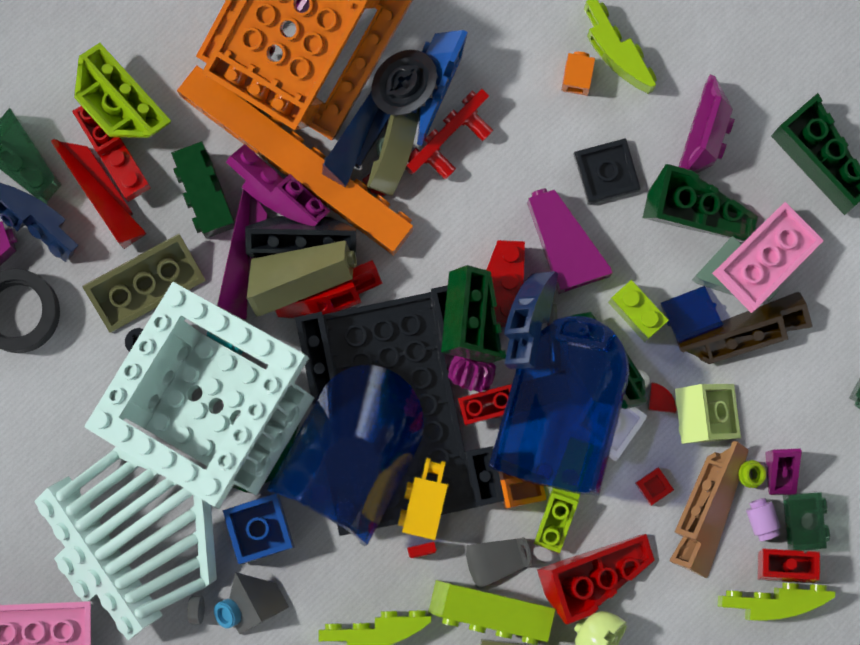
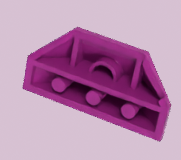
M710 74L705 82L678 166L692 170L695 173L713 166L717 158L722 159L727 145L722 142L725 133L730 134L735 120L730 118L733 108L714 75Z

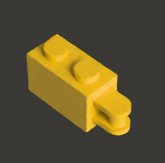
M426 458L422 479L415 477L414 483L408 482L404 498L409 499L407 510L401 509L398 526L403 527L402 533L435 540L448 486L441 483L446 462L441 461L440 464L430 461L431 458ZM427 472L438 474L437 482L426 480Z

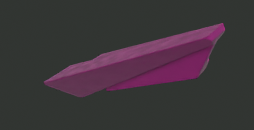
M244 189L241 195L217 306L239 319L247 320L248 283L251 259L254 258L246 254L245 227L268 219V214L259 201Z

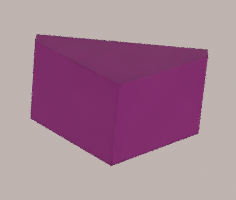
M801 448L776 449L765 452L769 495L797 493L802 454Z

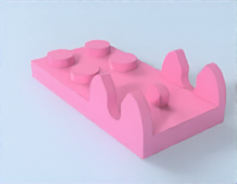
M784 202L712 274L752 313L824 240Z
M91 602L0 605V645H91Z

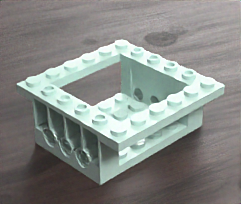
M172 282L84 427L219 509L234 484L257 495L314 400L313 396L295 384L309 358ZM187 319L264 362L268 365L267 369L258 366L203 335L184 320ZM201 388V398L198 401H192V393L196 389ZM218 401H223L224 407L222 411L214 414V404ZM124 419L130 420L206 465L207 469H203L125 422Z

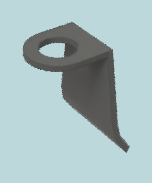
M523 537L466 546L468 568L473 581L479 589L532 565L531 551Z

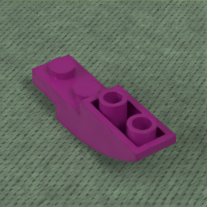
M246 144L230 155L226 161L231 168L246 180L242 188L263 205L280 215L315 227L330 212L320 200L311 194L291 174L283 179Z

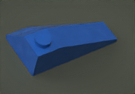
M458 30L435 33L431 43L426 41L422 52L427 54L437 67L436 72L439 79L436 80L437 89H434L432 92L433 98H428L425 102L426 107L421 106L419 108L417 144L420 146L425 141L461 62L468 34L467 31Z

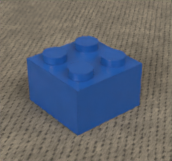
M275 493L222 510L238 564L248 563L295 548L279 494Z

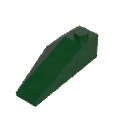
M665 164L648 191L642 218L726 238L733 236L739 241H745L755 231L758 216L734 199L725 196L718 191L717 187L705 182L694 171Z

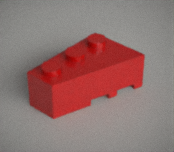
M498 240L486 269L491 271L497 303L494 310L497 324H501V327H506L512 304L524 283L525 241Z

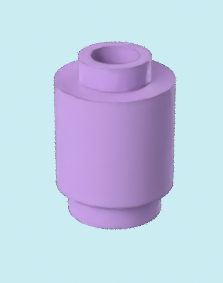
M765 498L750 502V508L746 509V513L754 535H758L759 541L769 540L781 535L779 530L781 525L773 502H766Z

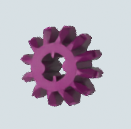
M454 356L450 363L448 378L455 385L461 386L462 389L466 388L470 391L482 392L489 390L493 384L496 366L493 363L487 364Z

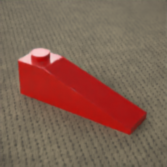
M642 534L537 569L545 597L564 623L570 624L593 615L599 609L598 607L608 598H612L617 594V590L626 582L632 581L654 561V556L647 534Z

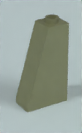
M345 240L251 259L247 299L256 317L353 279V267L357 266L355 252L349 250Z

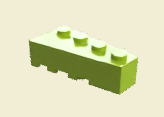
M436 580L428 613L443 618V624L459 627V622L470 624L469 630L485 633L486 628L496 630V636L512 639V635L515 634L522 636V642L538 645L539 640L545 642L549 640L555 609Z

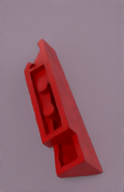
M57 139L51 140V143L120 246L125 249L145 236L147 233L131 217L133 212L88 146L61 142Z

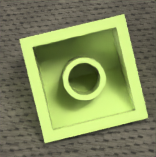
M700 384L675 389V404L678 411L679 434L682 444L741 438L734 384Z

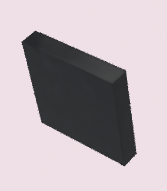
M626 138L573 153L588 205L641 190Z

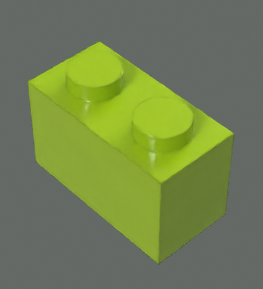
M632 280L608 301L612 308L644 343L669 321Z

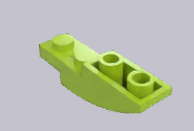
M587 0L584 10L593 25L588 31L587 38L596 52L623 80L647 94L653 92L657 78L652 68H647L642 60L644 54L638 44L634 45L631 38L620 42L622 40L621 33L617 26H612L608 20L609 12L603 2L599 3L598 0Z
M574 437L570 438L534 540L535 545L558 553L561 552L597 450L596 445Z
M782 583V588H774V597L771 599V593L754 592V597H743V591L726 590V596L718 595V607L745 609V620H776L797 616L816 609L835 598V591H827V585L810 584V590L799 589V583Z
M425 610L409 611V616H398L397 611H381V617H375V628H370V623H353V628L342 629V623L325 624V629L318 630L319 642L347 641V645H392L423 629L431 623V616H426Z

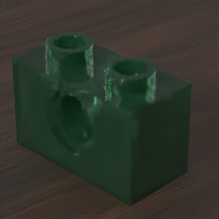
M822 492L782 494L788 550L802 551L827 548L826 542L830 541V531L828 525L824 523V514L827 513V501L825 497H822ZM806 513H810L813 517V524L805 529L801 520Z

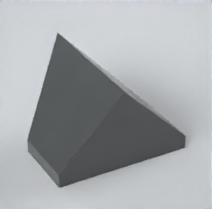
M235 572L229 599L233 600L241 611V621L235 625L239 634L289 608L277 583Z

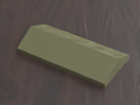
M177 234L86 283L82 288L109 333L157 308L172 282L190 290L206 281L181 235Z

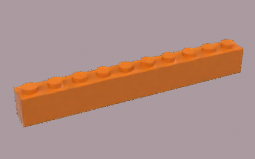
M196 65L177 89L182 99L241 143L246 144L252 151L285 176L291 174L324 205L394 256L413 232V225L410 224L412 220L401 211L395 213L389 208L390 203L380 195L372 196L367 192L369 188L358 179H355V181L350 179L345 188L324 176L322 168L326 156L315 147L309 149L302 144L304 139L294 131L286 132L281 128L283 124L271 115L266 117L259 112L261 109L248 101L246 102L237 94L202 73L203 69Z

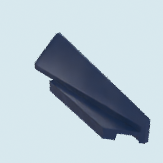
M372 92L369 93L323 163L322 174L345 188L348 185L354 167L360 168L390 119L391 114L387 115L375 104Z

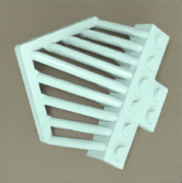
M115 447L74 480H71L68 476L48 487L34 502L38 506L40 514L46 518L52 527L57 539L65 546L54 559L59 570L65 574L73 586L75 594L83 602L91 601L98 596L103 608L109 612L116 622L118 630L124 634L127 640H130L148 625L163 616L160 612L161 609L216 581V562L211 504L184 488L116 537L110 538L109 534L170 488L177 485L170 479L165 478L108 521L101 524L100 520L107 512L160 474ZM118 459L127 461V463L81 495L80 488ZM139 466L147 469L93 510L90 508L91 503L138 469ZM193 495L194 506L124 554H121L119 550L127 542ZM193 520L196 521V531L133 570L129 565L139 556ZM195 544L198 545V555L146 584H141L139 581L140 578ZM197 568L200 569L199 579L156 600L150 597L149 594Z

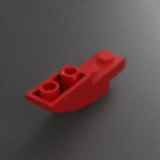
M82 106L73 110L72 113L127 202L151 189L120 137H109Z
M373 260L353 268V279L279 308L275 312L280 318H295L317 312H322L323 314L337 312L362 303L359 294L383 283Z
M564 370L520 383L509 384L458 398L464 424L469 425L572 398V393Z

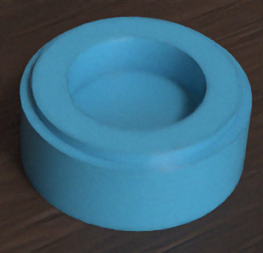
M224 599L215 605V619L223 628L229 629L241 621L240 608L233 600Z

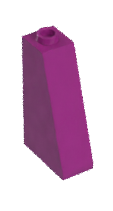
M546 188L531 193L532 197L528 198L527 205L550 271L558 273L556 283L558 294L609 278L612 275L611 267L555 190L547 191Z

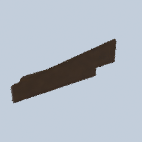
M795 292L759 306L752 313L746 311L677 339V343L681 352L684 353L686 351L699 357L701 361L712 364L789 340L787 331L806 329L813 326L806 301L800 292Z

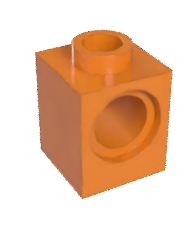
M576 51L574 54L568 53L561 91L587 96L590 90L595 58L589 57L588 53Z

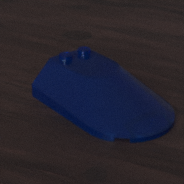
M569 316L556 319L552 324L541 330L534 368L516 369L490 459V468L527 482L581 495H599L629 377V363L625 348L617 335L609 327L589 317Z
M375 365L354 366L334 376L320 392L270 482L267 491L280 494L303 504L348 530L360 541L361 545L367 546L422 438L424 427L423 412L419 399L412 387L395 372Z

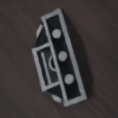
M275 216L245 227L246 254L251 258H259L345 240L349 250L354 251L356 255V228L331 217H324L315 227L299 223L285 216Z

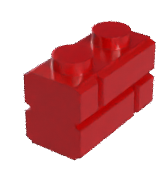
M762 549L758 552V580L815 583L820 579V552L807 551L804 553V551Z

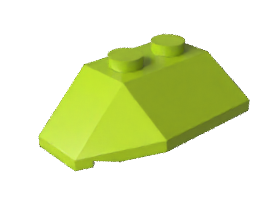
M101 43L96 44L79 55L74 98L109 137L150 138L171 124V120Z

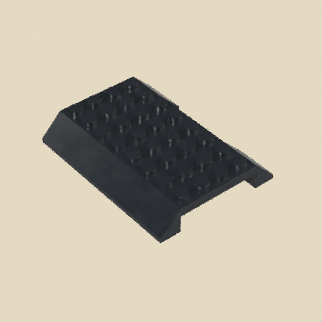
M448 285L432 288L431 292L357 308L328 314L317 312L295 317L302 354L309 358L305 364L310 395L314 397L312 404L339 536L398 525L401 509L407 510L409 499L404 498L408 482L414 483L415 477L422 479L426 458H431L430 461L440 464L441 461L446 462L441 483L448 486L441 515L505 501L493 446L466 452L464 450L444 353L441 352ZM427 472L426 480L437 482L438 474Z

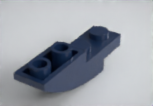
M0 183V217L7 226L13 227L17 232L22 227L27 226L31 235L42 240L55 257L61 258L64 262L70 259L76 251L78 244L61 229L65 219L34 196L15 187Z
M556 271L531 274L515 297L504 331V335L509 339L504 365L509 369L534 368L542 324L549 323L558 278Z

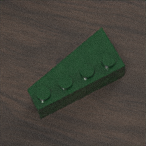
M817 93L784 121L771 137L843 215H846L860 202V164L857 159H853L847 148L849 146L844 136L841 137L834 126L835 121L830 113L826 112L822 105L823 100L819 93Z

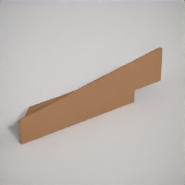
M733 441L731 447L720 454L714 452L707 456L675 529V533L683 538L669 561L704 578L709 576L740 480L739 469L746 461L748 449L737 441Z

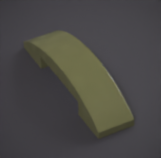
M419 108L417 113L410 112L407 117L403 115H398L397 117L390 115L379 160L373 162L367 185L368 188L389 196L394 194L412 150L418 125Z

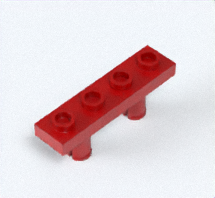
M483 89L477 93L472 90L461 101L464 107L458 113L453 109L442 120L446 125L439 132L434 129L425 138L427 144L421 150L415 148L410 153L405 170L412 175L424 163H429L446 180L456 168L439 152L441 150L439 147L461 125H466L481 141H484L493 132V129L477 114V108L489 95Z

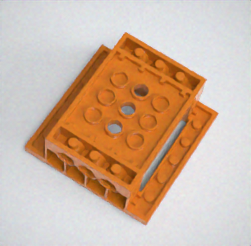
M226 0L196 57L207 63L202 71L204 75L293 130L311 127L328 139L334 140L413 0H309V9L304 13L297 9V0ZM377 9L332 92L324 103L316 98L364 10ZM287 21H292L296 26V32L292 37L286 36L283 32V25ZM274 45H278L283 52L282 58L279 61H274L270 57V49Z

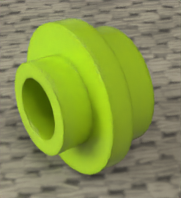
M749 460L741 465L739 479L745 487L756 488L765 481V468L758 461ZM750 470H751L752 473H753L751 479H750V476H749Z

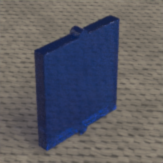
M705 286L663 301L660 304L666 318L669 320L667 326H671L678 343L723 326L716 310L717 304L712 302Z

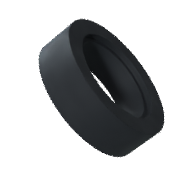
M24 269L0 271V292L15 285L32 288L40 297L42 315L38 325L26 335L8 337L0 333V349L11 353L33 351L44 345L54 334L60 318L59 300L53 288L33 272Z

